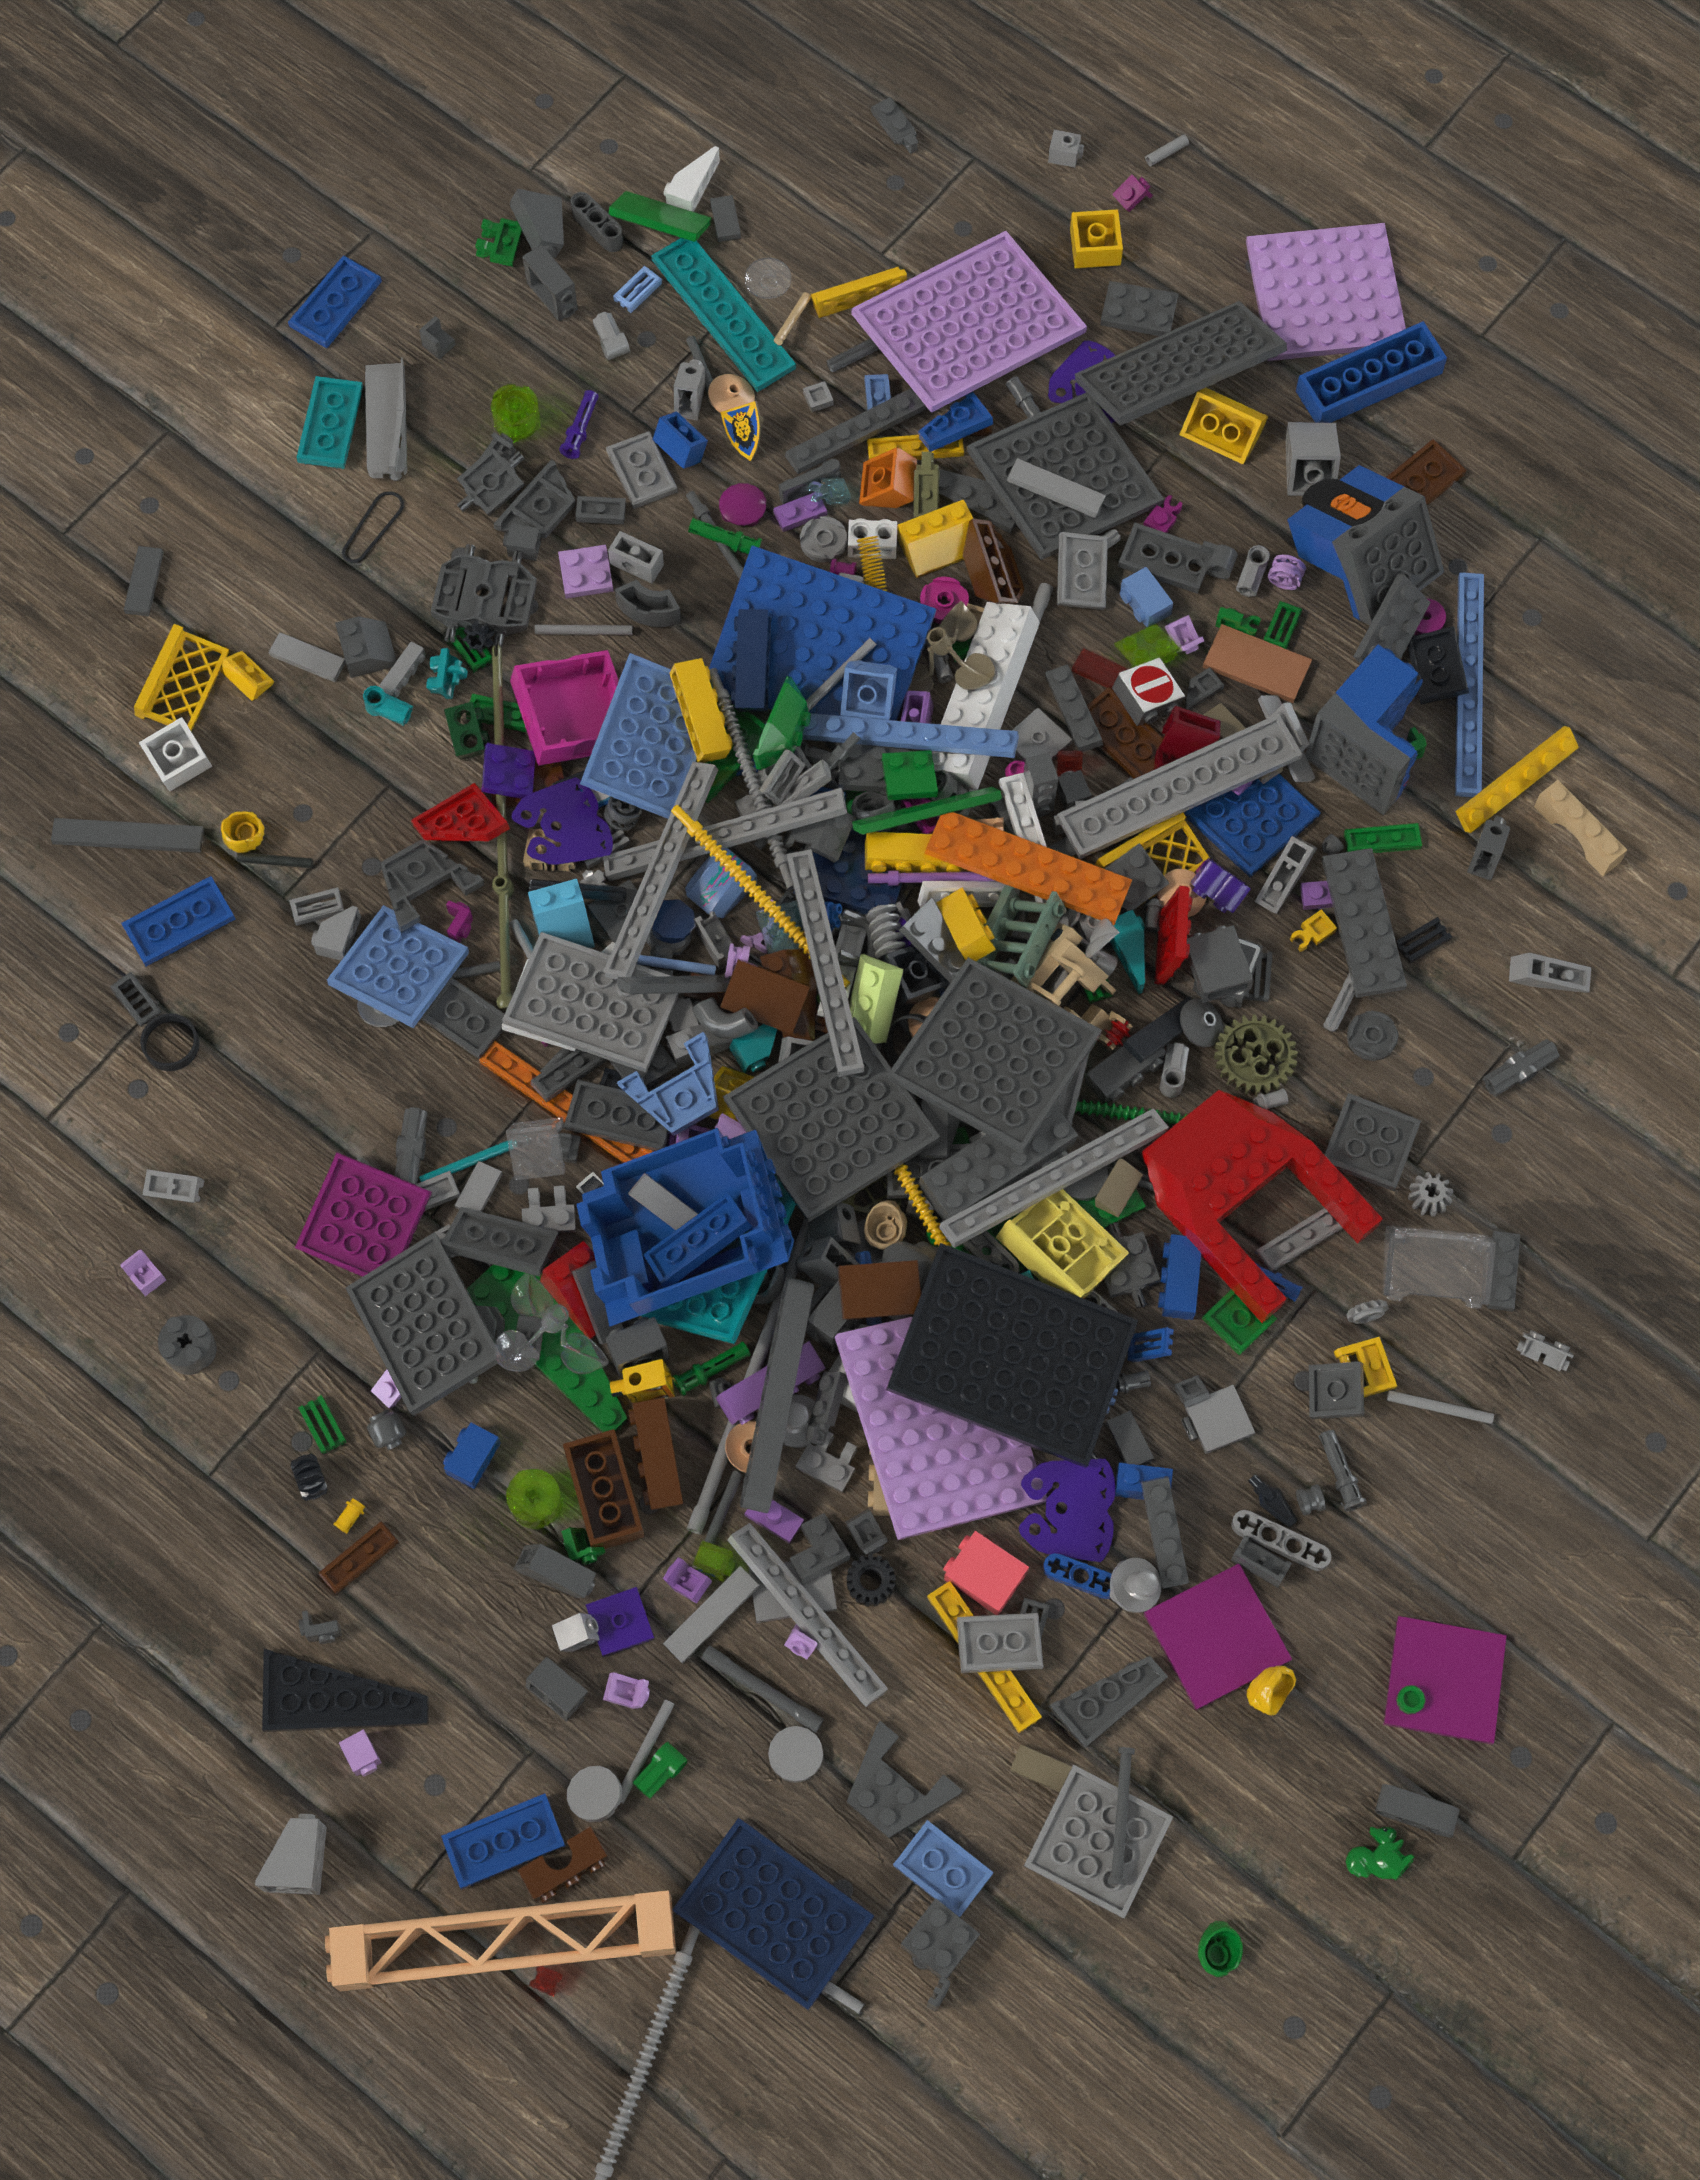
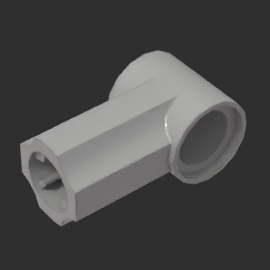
M606 312L598 314L593 319V325L600 338L601 347L606 359L610 360L630 353L627 339L623 332L620 333L612 314Z
M1256 545L1248 551L1247 559L1236 587V591L1243 596L1256 597L1269 561L1270 554L1265 547ZM1258 558L1262 560V562L1257 563L1254 562L1252 559Z
M1167 1044L1160 1091L1169 1098L1177 1097L1183 1089L1189 1048L1184 1046V1044ZM1173 1079L1178 1084L1171 1085L1167 1082V1080Z

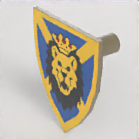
M757 401L720 412L729 440L736 450L749 461L753 460L758 450L761 438V425L764 422L763 417L760 416Z

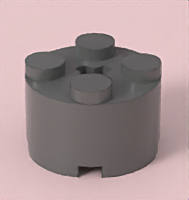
M182 1315L169 1318L159 1333L158 1348L160 1354L167 1364L180 1374H196L206 1366L208 1367L215 1358L217 1345L214 1336L207 1325L195 1316Z

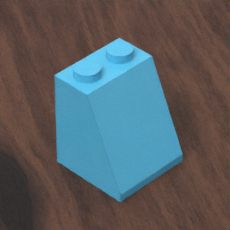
M577 879L528 892L539 935L543 932L587 948L595 947Z

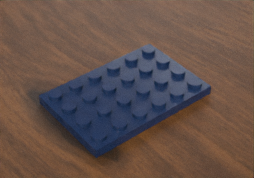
M740 1818L736 1820L672 1909L674 1913L693 1925L701 1933L807 2011L812 2008L874 1919L873 1914Z

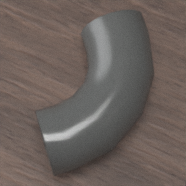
M714 998L704 1000L692 1009L703 1028L719 1038L737 1039L754 1032L758 1028L754 1015L747 1008L744 1007L732 1014L725 1013L718 1006Z

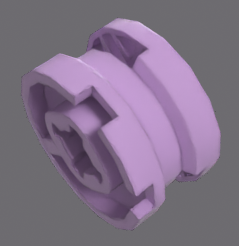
M1277 555L1273 560L1268 579L1279 588L1295 590L1297 586L1300 587L1306 566L1296 557Z
M730 943L725 978L732 976L738 959L748 962L750 946L744 945L743 948L734 947V944Z

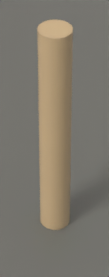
M804 292L774 338L775 344L782 345L810 301L811 295Z

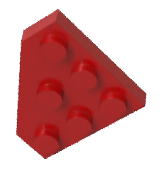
M475 783L411 820L414 828L424 840L490 841L510 829L508 822Z

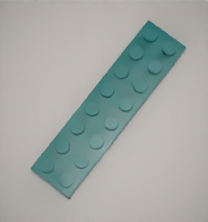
M680 238L651 255L652 262L757 392L796 369V363L781 345L775 344V337L697 241L693 242Z

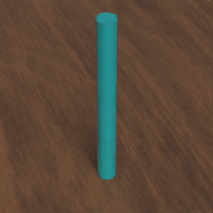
M512 1138L421 1175L419 1179L423 1182L448 1171L454 1174L476 1165L478 1161L483 1162L519 1147L516 1138Z

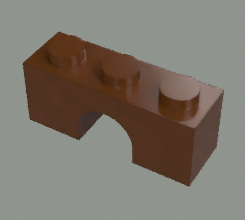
M591 1827L567 1840L572 1851V1859L570 1864L564 1869L555 1870L550 1868L544 1858L540 1856L517 1870L536 1903L540 1900L542 1903L550 1901L557 1896L556 1891L566 1886L569 1889L581 1881L580 1876L589 1871L591 1874H594L606 1866L604 1862L609 1860Z

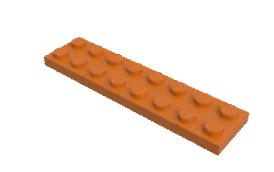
M954 812L940 815L925 851L926 855L1048 900L1052 891H1057L1065 907L1098 920L1107 918L1113 925L1116 923L1132 882L1130 878Z

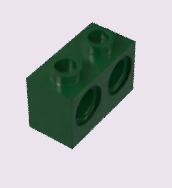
M468 702L444 709L456 757L463 760L484 754L486 744L491 743L487 730H483L481 723L485 721L482 708L477 707L474 702ZM466 712L471 713L470 722L461 724V716ZM471 736H476V746L473 748H468V738H470Z

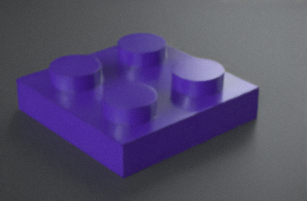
M487 743L484 752L481 792L521 799L533 793L534 751Z

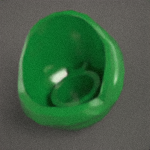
M1214 1921L1202 1934L1198 1944V1958L1204 1970L1215 1977H1224L1230 1971L1235 1970L1241 1962L1243 1945L1240 1935L1227 1922Z

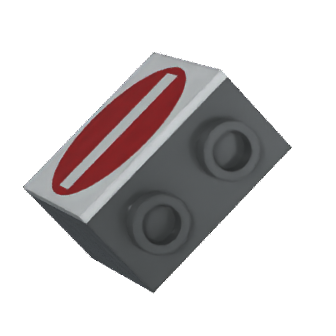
M1160 658L1120 672L1112 687L1137 726L1145 723L1151 724L1160 717L1169 716L1174 706L1180 707L1185 697Z

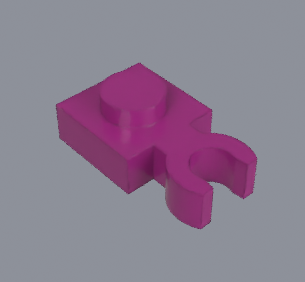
M1167 496L1164 500L1163 508L1156 505L1143 525L1168 533L1176 523L1177 517L1174 515L1180 513L1182 502H1179L1177 506H1170L1172 496Z

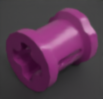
M832 559L831 573L837 575L840 573L856 575L857 562L850 564Z

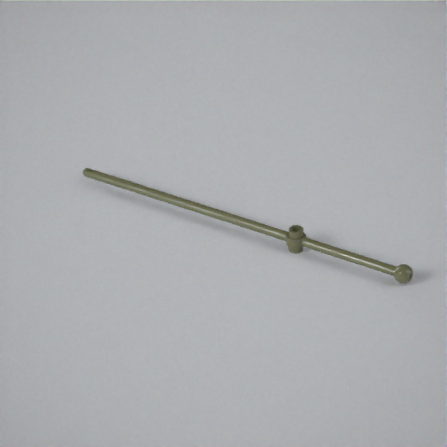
M494 645L492 648L494 743L504 746L502 648L498 645V655L496 656V647ZM496 794V809L505 820L506 796ZM507 831L497 837L498 876L493 879L492 884L493 890L499 898L501 994L497 997L496 1004L499 1010L505 1012L513 996L511 994L509 897L514 892V884L508 877Z

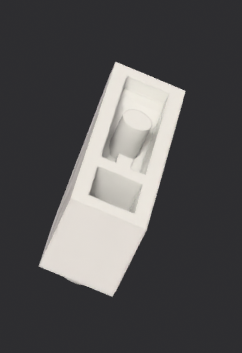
M714 146L674 175L671 183L668 182L664 189L667 204L692 212L695 211L720 162L718 147Z

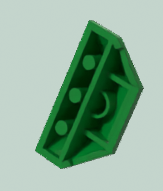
M787 676L759 743L753 753L757 770H763L776 764L785 749L794 753L796 747H799L802 743L804 728L810 724L811 713L808 711L807 702L790 676Z

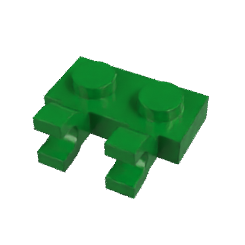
M501 218L500 223H495L483 219L481 229H483L482 237L493 238L495 236V240L492 243L477 238L475 245L477 249L476 256L485 258L490 255V262L513 267L523 233L518 221Z

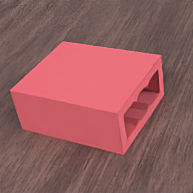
M974 1531L971 1537L966 1535L958 1548L961 1552L956 1559L951 1557L943 1569L946 1572L944 1580L946 1582L950 1581L956 1589L993 1614L999 1615L1027 1575L1029 1566L977 1531Z

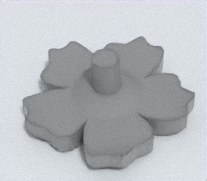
M586 870L582 873L584 880H581L580 883L609 886L603 883L606 878L604 876L605 872L601 870L596 872L594 870Z

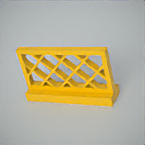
M173 624L134 705L135 716L141 719L147 717L164 725H169L176 721L175 715L188 711L191 718L188 727L192 731L219 675L223 660L229 654V649L185 632L183 627ZM188 640L195 643L198 650L185 654L183 645ZM215 651L221 654L218 661L208 664L205 653ZM201 655L205 665L192 669L188 659ZM185 661L189 671L176 675L173 670L174 664ZM208 670L210 675L209 681L198 684L194 674ZM191 676L195 686L182 690L178 680ZM175 681L179 691L165 695L164 685ZM198 691L201 697L199 702L189 705L185 694ZM181 696L185 706L172 711L168 700ZM165 702L169 711L161 715L152 712L154 706Z
M1180 813L1150 827L1100 857L1095 865L1105 869L1139 843L1145 851L1149 849L1147 854L1151 859L1165 862L1163 875L1166 874L1168 863L1182 866L1181 869H1185V867L1190 868L1189 870L1195 873L1197 868L1210 857L1186 823L1184 813ZM1183 829L1188 837L1186 845L1173 842L1174 833ZM1157 843L1168 845L1166 857L1152 854L1154 845ZM1171 847L1185 850L1183 861L1169 858ZM1188 852L1198 853L1203 861L1197 865L1187 863ZM1156 893L1155 895H1153L1152 897H1150L1149 899H1152V898L1156 897V896H1157V893Z

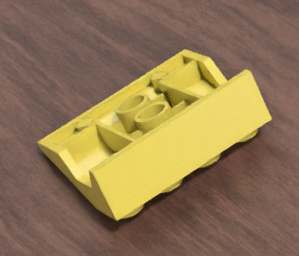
M1063 1189L1023 1210L1013 1220L1009 1219L996 1236V1239L1042 1283L1083 1299L1129 1254L1116 1239Z

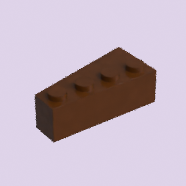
M665 1398L632 1403L633 1409L628 1411L631 1426L636 1425L638 1432L637 1436H633L635 1451H641L643 1462L638 1463L640 1479L646 1478L647 1489H642L645 1505H650L651 1510L683 1504Z

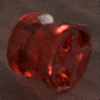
M537 1966L535 1979L531 1980L528 1986L554 1997L556 1993L555 1986L557 1982L562 1980L563 1975L547 1967Z

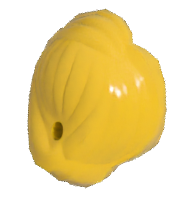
M1285 1666L1264 1669L1260 1675L1252 1680L1246 1691L1249 1704L1262 1713L1276 1715L1295 1686L1296 1677L1293 1670Z

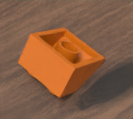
M896 447L863 462L859 504L862 506L898 508L912 502L914 499V470H916L917 459Z

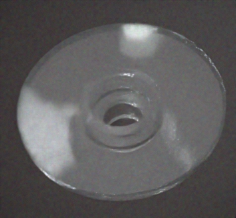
M761 258L754 261L747 268L745 284L747 289L756 297L774 299L783 295L789 289L791 272L788 266L778 259Z

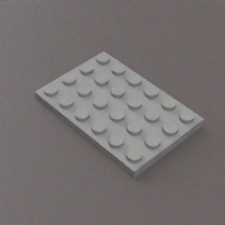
M541 932L502 1021L503 1024L647 1073L680 993L629 994L618 988L617 979L606 978L603 973L610 955ZM636 964L631 977L670 976Z

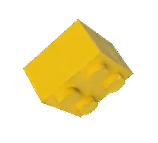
M1118 209L1072 212L1070 234L1074 268L1121 265L1123 245Z

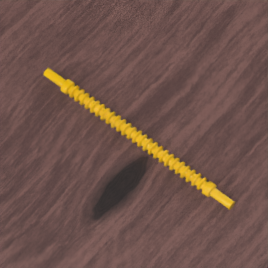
M902 1164L895 1168L894 1175H899L897 1180L902 1181L901 1187L906 1188L905 1194L910 1195L908 1199L910 1201L913 1200L912 1206L917 1207L916 1213L921 1214L919 1219L925 1221L923 1226H928L926 1231L932 1233L930 1238L935 1239L934 1245L939 1246L942 1243L951 1247V1243L947 1242L946 1236H944L939 1228L940 1223L936 1222L937 1216H933L934 1211L929 1210L930 1204L925 1203L926 1197L921 1196L923 1191H918L919 1185L914 1184L916 1179L910 1177L912 1172L907 1171L908 1165Z

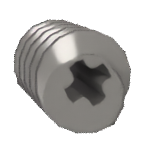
M894 904L876 906L870 909L866 916L869 922L868 928L872 932L871 939L874 941L875 957L881 961H885L884 956L886 954L903 949L906 946L905 942H898L904 935L901 932H895L901 928V924L893 923L899 919L898 914H891L897 909V906Z

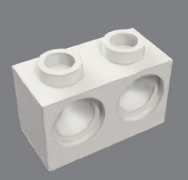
M862 518L849 520L848 557L860 558L861 555H864L859 554L861 551L858 550L860 547L857 545L860 543L856 541L861 539L857 538V536L862 535L865 536L864 538L878 536V538H875L879 539L878 541L867 543H880L879 545L867 547H880L879 549L867 551L880 550V553L871 554H881L880 557L875 558L896 559L897 521L888 519L871 521ZM882 536H887V537H889V538H888V539H882V538H880V537H882Z

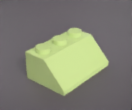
M861 954L849 1003L852 1018L855 1017L874 1044L886 1043L903 969Z

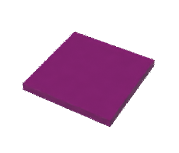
M336 1152L295 1248L363 1277L408 1249L432 1192Z
M1240 1564L1144 1612L1146 1620L1195 1710L1252 1682L1264 1669L1283 1666L1292 1661L1289 1652Z
M1398 1616L1383 1725L1493 1745L1507 1635ZM1409 1685L1420 1688L1425 1695L1424 1707L1418 1713L1411 1715L1402 1712L1396 1702L1399 1691Z

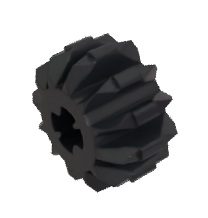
M314 1454L302 1455L291 1461L290 1466L302 1499L305 1501L315 1500L327 1494L328 1488L317 1457Z

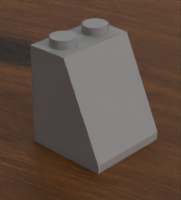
M1288 422L1285 442L1287 495L1336 496L1341 457L1336 423Z
M299 1814L298 1818H290L256 1878L255 1886L263 1892L320 1895L327 1827L320 1819L315 1818L316 1815Z

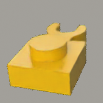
M1321 909L1302 922L1301 928L1303 931L1297 930L1293 932L1290 941L1293 942L1298 938L1302 939L1304 943L1300 944L1298 948L1299 952L1307 949L1311 940L1317 946L1334 934L1337 927Z

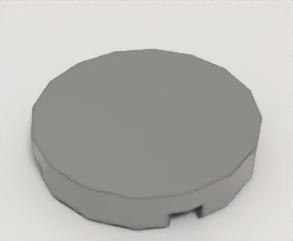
M827 516L809 520L802 527L800 533V545L804 554L810 559L821 563L831 562L833 558L838 559L845 552L848 544L847 532L843 524L835 518Z
M800 1726L787 1727L778 1732L770 1743L768 1752L770 1765L775 1773L785 1781L794 1783L806 1781L815 1775L821 1767L823 1760L822 1744L816 1734L808 1728Z
M589 1766L580 1770L571 1779L567 1789V1801L570 1809L579 1818L587 1822H601L611 1817L622 1800V1786L619 1779L609 1769L601 1766Z

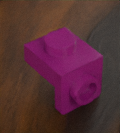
M1133 174L1112 194L1128 212L1145 196L1148 198L1153 196L1148 190L1151 185L1142 176L1138 179Z
M448 901L446 904L448 913L455 917L447 930L448 937L460 943L462 938H467L470 933L473 921L472 914L467 905L461 902L454 903Z

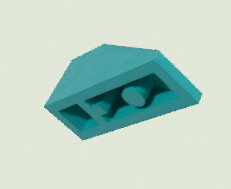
M1130 910L1118 916L1113 926L1119 931V934L1109 942L1139 995L1143 993L1145 985V925L1141 917H1136L1134 911Z

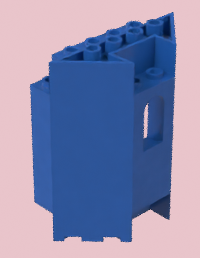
M716 1128L601 1171L604 1186L582 1194L583 1202L577 1204L579 1219L582 1228L591 1237L597 1268L590 1271L594 1291L605 1304L609 1327L789 1261L794 1239L792 1238L789 1226L784 1223L783 1218L787 1217L782 1202L779 1203V1198L783 1197V1194L774 1175L776 1170L773 1161L767 1158L756 1129L729 1139L728 1136H723L720 1130ZM646 1173L697 1213L702 1212L729 1192L752 1227L748 1233L740 1235L741 1246L712 1256L679 1282L664 1288L643 1254L676 1230L636 1201L628 1192L641 1176Z

